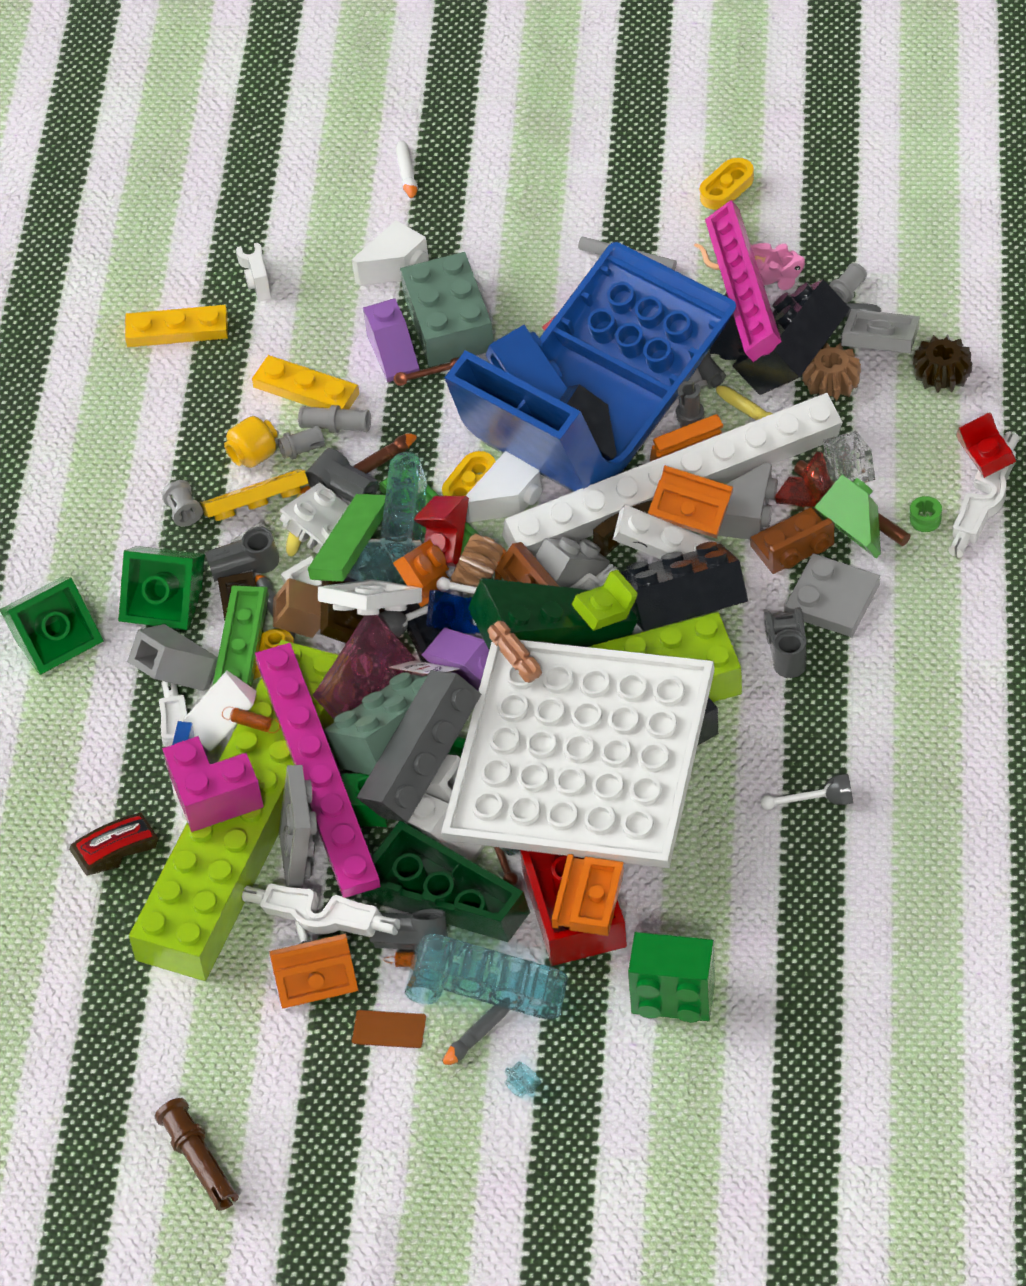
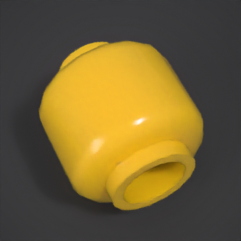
M250 416L228 430L226 435L227 441L224 443V447L228 456L236 465L252 468L275 453V439L278 437V434L268 420L263 422L256 416Z

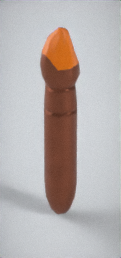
M411 433L403 434L397 437L393 443L378 450L353 467L368 474L395 457L398 453H404L417 439V436Z

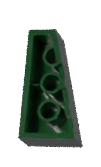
M486 578L480 579L468 607L489 650L492 640L489 638L487 630L497 621H504L511 629L510 632L514 633L519 640L589 647L630 636L638 622L631 608L626 619L593 631L572 606L577 594L589 590Z
M401 820L371 857L380 880V887L361 893L363 900L410 914L423 909H441L446 913V923L448 925L505 942H509L530 914L522 890Z

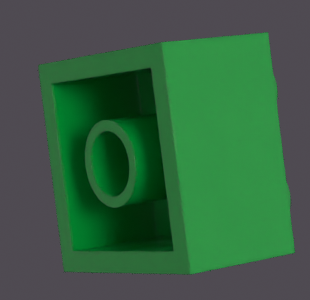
M634 932L628 969L631 1014H638L649 1019L658 1017L677 1018L688 1023L697 1021L710 1022L715 988L714 940Z

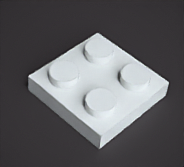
M370 579L318 587V601L333 604L334 610L348 611L356 608L359 615H378L381 608H385L387 611H405L408 604L421 603L422 588Z

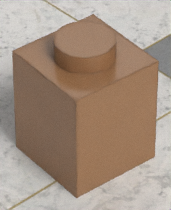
M289 578L273 598V627L310 638L315 636L320 629L321 602L318 601V587Z

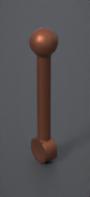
M453 358L450 363L408 374L398 372L395 374L393 381L397 386H403L409 380L450 370L459 358Z
M494 847L504 872L503 880L515 886L518 882V876L511 872L503 849Z

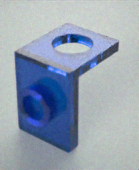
M430 590L427 626L440 630L448 628L464 634H481L477 625L473 623V617L468 609L472 597L464 598L439 590Z

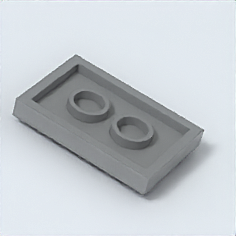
M302 765L287 766L279 826L286 887L303 888L304 879H310L311 867L309 857H313L314 853L312 835H316L317 831L315 811L309 812L308 803H312L311 780H304Z

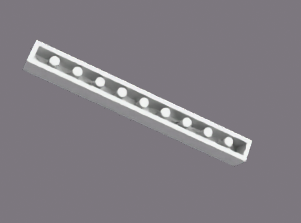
M828 393L819 395L589 485L587 488L579 489L505 518L503 538L508 548H510L512 543L522 542L535 557L545 538L561 539L566 537L573 541H580L593 536V529L611 516L619 513L624 505L632 507L653 500L665 465L725 484L763 463H771L773 465L836 440L843 422Z

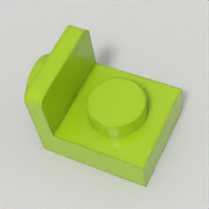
M618 570L609 572L603 586L577 594L572 606L594 631L626 619L637 598V592Z

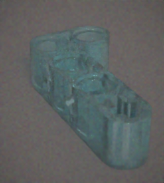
M399 453L391 460L388 470L380 542L367 543L349 572L350 578L358 581L375 579L397 584L405 583L396 567H394L393 562L417 548L414 540L421 541L423 526L414 521V518L425 507L427 479L420 459L414 453Z
M428 934L421 938L413 955L405 987V995L416 1003L433 1004L439 1000L443 990L534 1017L555 1019L561 1015L568 977L564 972L556 968L443 935Z

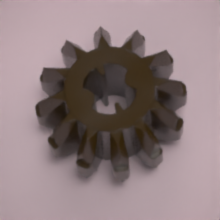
M933 335L930 342L921 341L919 350L915 351L913 357L916 380L922 381L924 389L935 387L937 393L942 388H947L950 392H953L955 385L964 387L967 378L972 373L973 363L971 362L970 347L963 346L961 339L951 341L949 335L944 339H938Z

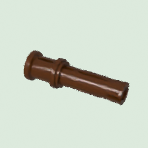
M175 1098L166 1102L156 1111L154 1117L158 1125L164 1126L172 1138L170 1143L173 1150L185 1156L212 1200L216 1210L222 1211L231 1207L233 1203L229 1197H231L233 1202H236L239 1198L238 1193L233 1189L204 1142L205 1131L202 1125L194 1122L188 1112L189 1105L184 1098Z

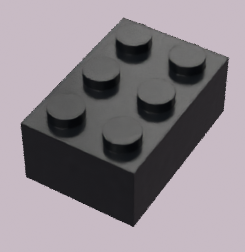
M824 279L811 285L805 283L793 294L790 295L786 292L774 302L772 307L775 310L772 313L782 342L770 354L761 356L753 362L745 354L743 345L738 350L740 356L733 364V368L759 395L800 378L851 309Z
M717 542L702 543L696 546L695 551L685 554L682 552L667 553L661 557L660 561L650 564L645 561L632 563L626 567L627 570L620 572L637 592V598L632 606V610L638 619L637 625L643 631L748 602L739 559L721 543L717 544Z

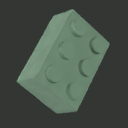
M465 252L400 268L404 298L429 367L448 363L453 358H460L465 350L474 355L487 352L489 345L494 342L492 323Z
M408 672L398 674L391 678L390 684L381 691L365 696L362 699V704L355 709L343 712L335 717L334 723L323 731L340 769L370 775L427 676L412 675Z

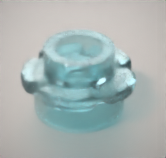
M520 1061L509 1069L507 1067L505 1069V1074L508 1078L504 1083L513 1094L519 1098H523L525 1094L529 1097L536 1095L534 1092L541 1084V1080L533 1070Z

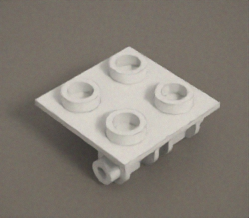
M319 482L281 508L280 512L282 515L279 520L283 522V528L290 531L297 538L299 537V541L304 542L311 536L307 547L312 549L316 545L314 552L318 553L348 505L337 497L332 490Z

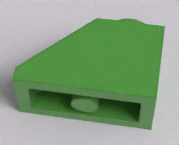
M842 474L818 502L815 509L825 520L830 518L834 523V527L877 559L881 554L878 505L870 497L873 490L860 479L856 478L852 482Z

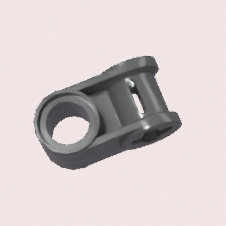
M801 607L795 608L794 612L779 614L765 611L767 643L770 644L776 673L785 678L800 676L806 670L807 665L805 627Z

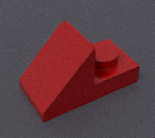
M990 412L958 428L956 437L984 478L1016 462L1012 450L999 434Z
M434 496L414 518V521L426 528L424 542L430 539L433 545L440 548L445 556L447 567H456L461 557L469 502L467 496Z

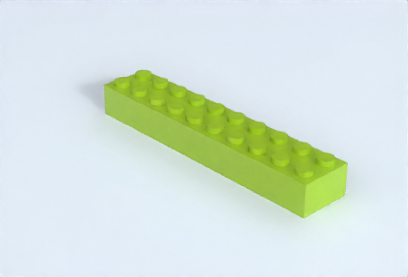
M281 640L278 646L291 643L324 730L334 723V719L338 716L353 685L349 658ZM262 678L255 689L257 692L254 704L248 711L272 718L269 732L237 724L219 761L247 753L259 783L264 808L191 832L188 822L186 823L129 934L136 961L206 982L245 903L242 900V892L245 891L244 888L246 886L253 887L279 835L286 769L288 765H294L281 728L279 729V723L275 721L277 717Z

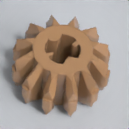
M826 342L823 349H820L803 372L802 380L804 385L808 386L810 395L828 393L837 402L840 394L850 397L852 389L858 388L861 364L859 358L855 357L853 349L843 350L841 343L836 347H830Z
M479 534L470 536L451 576V582L477 587L481 578L491 579L503 554L502 545L487 536Z

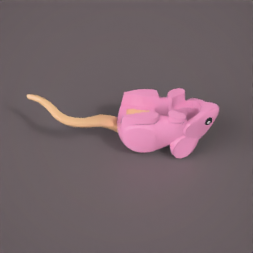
M695 243L694 246L699 248L702 253L705 265L714 270H720L718 264L710 261L705 248ZM768 243L751 245L763 285L777 282L779 289H791L795 279L804 268V257L798 255L793 250L789 251L787 244H780L776 249H772L771 244Z

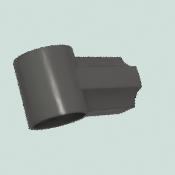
M327 448L305 472L311 487L320 482L326 488L350 502L356 494L375 495L379 488L377 479L352 467L346 457L333 448Z
M264 527L252 528L243 535L242 540L205 552L214 582L218 581L217 578L236 575L249 570L261 574L268 573L274 570L279 563V554L270 530Z
M423 909L412 914L381 913L382 916L400 920V929H397L398 934L392 935L375 931L374 935L370 937V942L374 944L375 948L414 950V954L420 957L440 956L449 950L446 913L441 909Z

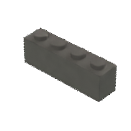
M431 670L356 798L382 818L396 821L401 820L408 823L482 694L457 673Z

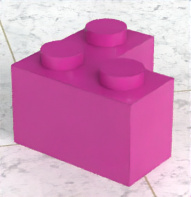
M199 736L162 748L169 776L191 832L264 808L259 783L247 753L210 765Z

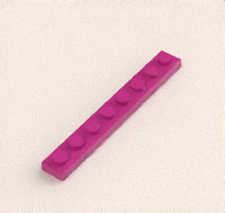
M730 200L707 217L705 222L728 298L736 303L733 315L744 352L754 362L761 356L770 354L782 341L740 209Z
M291 643L256 652V663L277 720L280 723V728L294 765L303 766L304 780H311L312 803L308 804L311 811L316 813L317 828L343 898L379 888L380 880Z

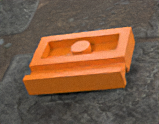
M718 414L654 438L653 442L655 445L652 446L649 462L722 434L720 429L723 428V423Z
M665 465L648 514L676 526L717 539L730 497L733 493V487Z
M430 539L393 562L406 585L422 588L420 607H423L444 593L437 588L436 583L441 577L449 579L446 574L449 568L446 565L443 552L440 548L433 545Z
M568 854L551 919L552 928L565 926L569 927L571 931L609 936L624 874V862L592 857L577 859L574 858V855Z
M346 933L269 951L282 1009L358 991Z

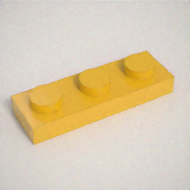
M226 305L125 314V340L127 347L228 339V313Z
M270 355L265 358L252 377L253 388L310 407L330 408L331 405H339L341 409H350L359 395L357 384Z
M296 469L200 503L206 517L214 516L215 521H220L236 515L234 511L236 508L247 505L248 509L251 510L267 505L269 503L268 497L281 494L282 498H287L299 494L301 491L300 486L309 484L305 470Z

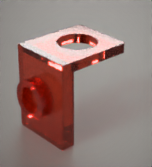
M816 452L802 472L803 478L788 477L775 496L776 504L800 507H815L833 486L822 452ZM816 467L819 469V479L813 478Z

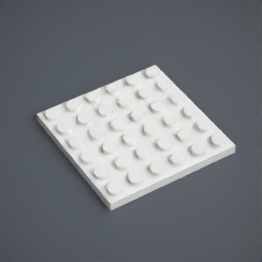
M520 640L530 652L529 656L534 657L542 670L539 678L528 683L518 674L519 671L515 670L500 652V647L491 642L479 692L482 695L473 710L441 831L443 840L565 856L572 854L574 857H592L629 864L670 868L714 675L713 661Z

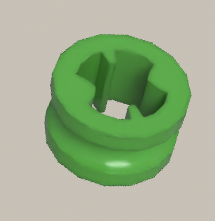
M930 496L916 498L910 505L911 526L921 532L936 530L942 520V505L937 499ZM920 512H922L923 515H925V512L932 513V516H929L928 513L926 514V517L920 516L919 514Z

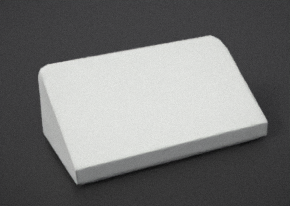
M226 671L185 716L183 722L193 723L194 736H199L201 744L211 752L237 724L231 721L230 713L232 709L236 707L248 711L254 704L257 691L229 671Z

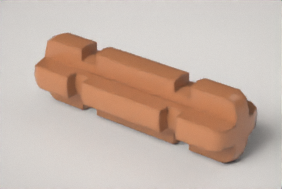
M497 621L488 628L489 638L496 646L500 647V652L513 668L519 671L518 674L525 682L531 683L541 676L542 670L539 663L534 657L529 656L530 652L516 635L510 632L511 629L504 621Z

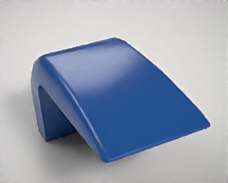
M613 242L608 245L540 336V340L543 345V353L549 361L553 360L558 365L562 373L561 380L567 388L580 384L608 404L617 452L615 458L609 461L602 457L581 411L465 350L444 378L460 419L472 434L487 446L502 454L507 451L540 470V474L574 492L618 475L625 470L678 398L679 385L691 379L734 313L736 303L732 299L621 243Z

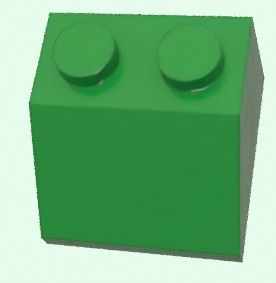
M134 546L124 550L118 621L151 626L165 624L170 628L188 630L202 591L205 554Z
M62 576L0 609L16 643L39 675L104 642L72 577Z

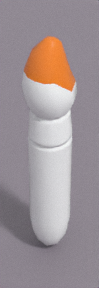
M400 140L396 146V153L403 181L402 187L408 197L413 198L416 196L418 186L414 180L408 145Z

